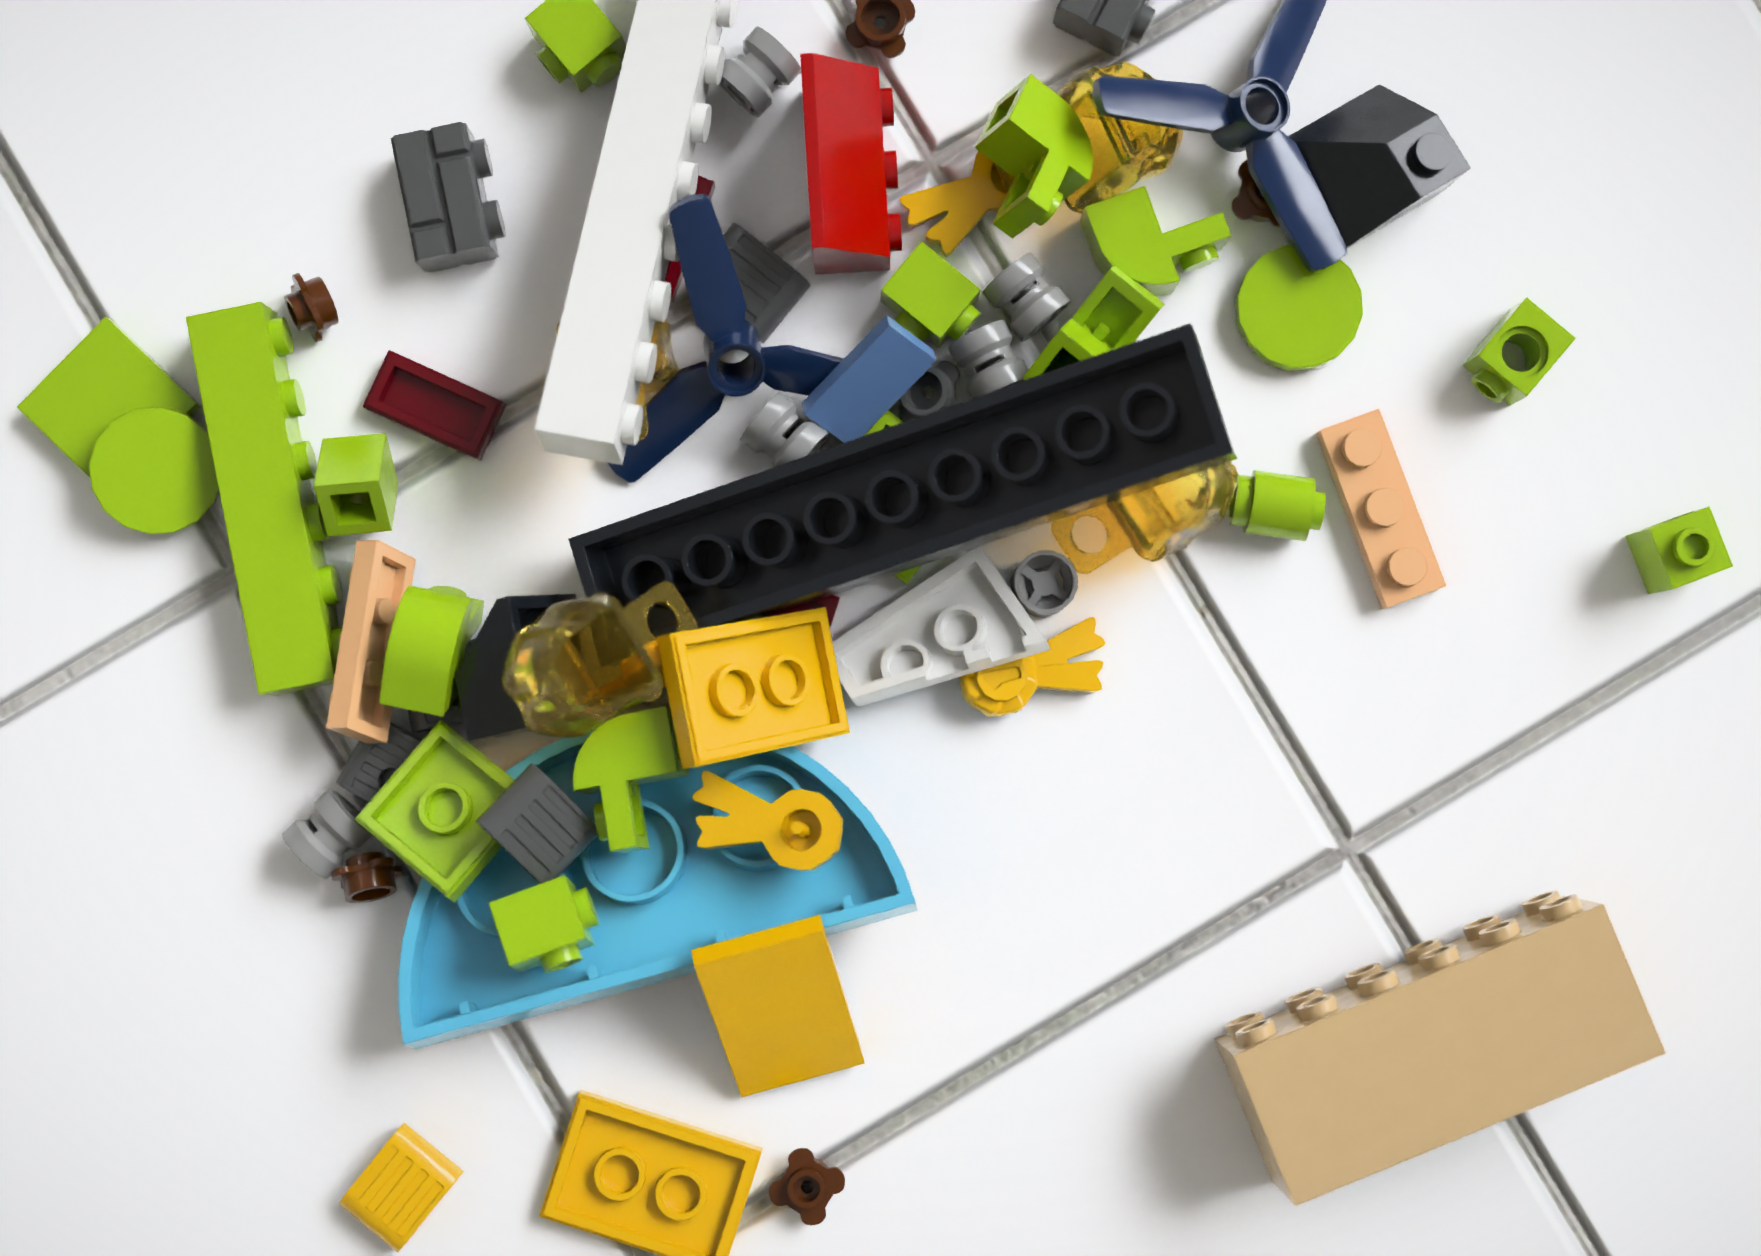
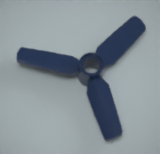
M1283 0L1249 60L1246 82L1227 95L1208 85L1112 76H1101L1094 81L1092 97L1098 111L1106 117L1210 133L1214 141L1221 148L1229 152L1237 153L1246 150L1249 173L1281 229L1310 273L1323 270L1335 264L1346 255L1347 247L1297 144L1280 130L1285 126L1290 116L1291 107L1286 92L1305 54L1327 0Z
M703 193L688 195L673 204L669 209V219L696 325L705 333L703 340L705 361L680 369L643 407V422L637 444H627L622 465L608 463L616 475L629 483L640 479L718 412L725 395L733 397L747 395L755 391L763 382L774 390L809 396L844 359L792 345L761 346L758 331L750 322L745 320L746 301L712 202L709 196ZM731 350H743L749 353L745 359L737 363H726L720 360L724 353Z

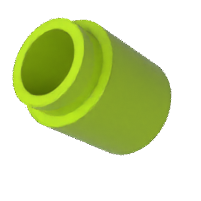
M1253 470L1251 476L1236 474L1229 505V525L1243 526V532L1248 534L1306 541L1310 529H1321L1325 513L1326 494L1324 492H1316L1314 478Z

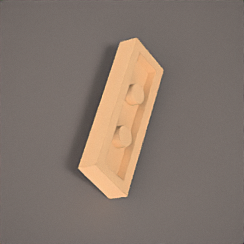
M1380 409L1316 432L1315 434L1381 608L1386 609L1446 587Z
M379 540L356 541L326 724L327 729L366 744L387 743L393 706L379 704L384 661L394 617L405 590L409 585L412 586L416 562L415 558Z

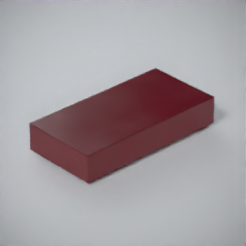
M388 350L362 407L481 461L507 404L502 400Z

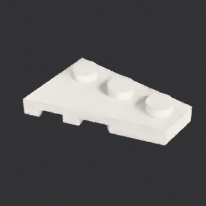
M981 546L973 548L833 641L840 682L857 707L1051 650L1044 636Z

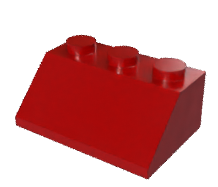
M801 53L811 245L815 275L890 270V252L902 251L900 213H888L886 189H898L896 150L884 151L882 127L894 126L892 88H880L878 67L816 53Z

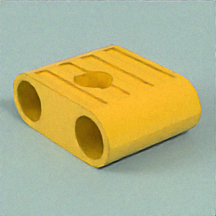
M403 1123L338 1204L396 1252H399L464 1171L406 1123Z

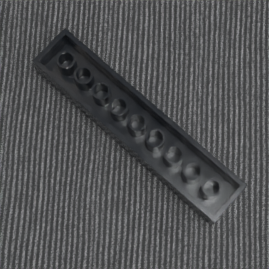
M1188 323L580 534L568 540L605 662L624 663V659L634 654L639 646L656 640L658 636L768 617L1237 460L1238 458L1197 334L1192 324Z

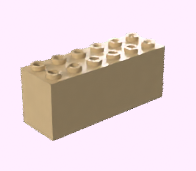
M1558 890L1545 892L1524 901L1521 904L1524 912L1501 921L1500 916L1496 914L1475 920L1462 928L1465 937L1443 946L1440 939L1419 943L1403 952L1406 959L1404 962L1384 970L1380 963L1363 966L1346 974L1344 978L1347 985L1323 994L1321 987L1311 988L1286 999L1285 1003L1288 1009L1264 1018L1262 1012L1257 1011L1227 1023L1225 1026L1228 1034L1214 1040L1272 1182L1294 1206H1297L1666 1054L1604 904L1579 899L1577 894L1561 897Z

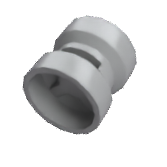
M758 26L743 40L745 56L739 54L735 59L724 60L723 74L720 81L721 87L742 108L755 117H760L772 104V94L776 90L774 84L790 85L801 73V67L793 55L773 35Z
M1030 252L1008 266L982 292L994 308H1002L1011 318L1010 328L1022 342L1042 330L1071 303L1060 287L1050 286L1042 276L1043 266Z
M998 320L984 325L962 336L948 347L955 364L965 368L970 378L967 389L972 398L1024 381L1022 377L1029 370L1024 359L1014 355L1010 346L1013 336L1005 320Z
M779 392L753 418L740 440L753 452H764L773 460L774 467L817 453L827 440L829 433L814 421L803 420L796 414L795 403L782 392Z
M1039 550L1028 555L1015 569L1011 579V591L1025 611L1034 617H1050L1061 612L1074 599L1078 589V575L1074 565L1064 555L1053 550Z
M328 789L314 802V812L310 815V818L308 820H296L282 833V838L292 853L305 866L318 876L328 879L333 870L342 866V854L344 852H347L350 848L361 847L373 835L354 820L360 813L355 806L338 792Z

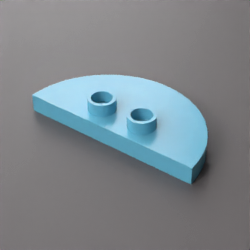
M602 724L570 734L537 750L508 769L506 773L515 780L533 763L595 824L594 805L595 803L602 802L601 792L586 794L574 791L573 772L582 745L590 734ZM789 746L688 768V776L639 785L650 849L630 853L610 852L609 841L602 842L599 836H597L560 875H565L571 880L576 890L584 887L588 889L599 919V925L589 928L595 945L580 950L582 960L572 966L550 973H544L542 965L521 973L509 966L489 903L540 883L503 848L496 853L455 903L422 877L410 907L402 939L399 963L398 1011L403 1045L420 1049L695 973L691 952L693 949L809 917L821 915L825 932L828 936L918 911L905 870L890 840L871 812L842 781L822 764L797 748ZM703 771H710L771 804L793 789L823 794L832 802L843 819L839 852L817 870L801 871L778 865L763 843L711 850L698 847L697 841L702 830L696 823V817L700 815L729 816L727 812L700 804L692 798L693 794L703 787L701 776Z

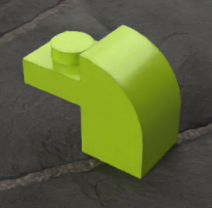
M1029 74L996 102L974 147L1014 177L993 221V225L1012 239L1034 222L1039 226L1044 225L1054 215L1061 202L1086 184L1092 175L1093 150L1083 122L1064 99L1032 74Z
M1145 186L1084 207L1079 220L1092 257L1101 273L1105 276L1109 269L1115 265L1155 297L1172 294L1179 284L1180 279L1175 268L1176 265L1181 264L1183 272H1190L1219 259L1217 251L1223 249L1231 237L1223 212L1162 233Z
M1114 265L1074 316L1060 328L1022 378L1027 380L1135 342L1165 304Z
M409 585L401 598L390 631L379 704L444 717L458 696L455 676L464 661L466 645L481 625L484 600L466 597L467 594L463 590L451 586H433L426 589Z
M663 706L616 716L596 728L586 739L578 753L573 772L574 791L586 794L601 792L602 802L595 803L594 805L595 825L600 840L602 842L609 841L610 852L630 853L650 849L639 785L689 775V769H682L670 707Z

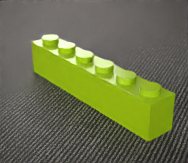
M263 302L187 316L186 323L258 695L277 696L333 684L339 651V636L342 630L338 626L334 603L342 601V590L334 565L327 566L322 544V541L329 540L330 536L327 535L319 504L314 503L310 479H314L316 476L317 461L315 453L309 441H302L298 417L305 416L306 414L304 395L298 380H290L286 360L287 355L294 353L290 327L285 317L278 318L277 312Z

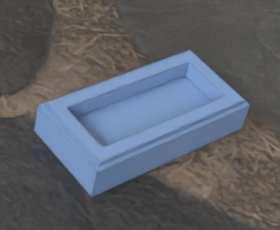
M885 315L802 402L803 413L843 443L860 438L937 361L934 350L888 315Z

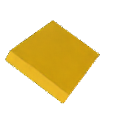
M826 607L657 637L682 769L850 733Z
M821 915L691 950L697 977L741 1097L865 1064L861 1044Z
M581 1090L576 1099L539 1217L660 1256H729L763 1148Z

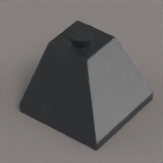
M1380 84L1288 136L1297 144L1347 249L1440 195L1471 169V166L1438 114Z
M576 594L506 596L496 599L455 676L459 695L457 709L459 717L465 725L467 740L473 741L502 737L599 718V710L596 708L580 710L577 700L578 696L594 689V683Z

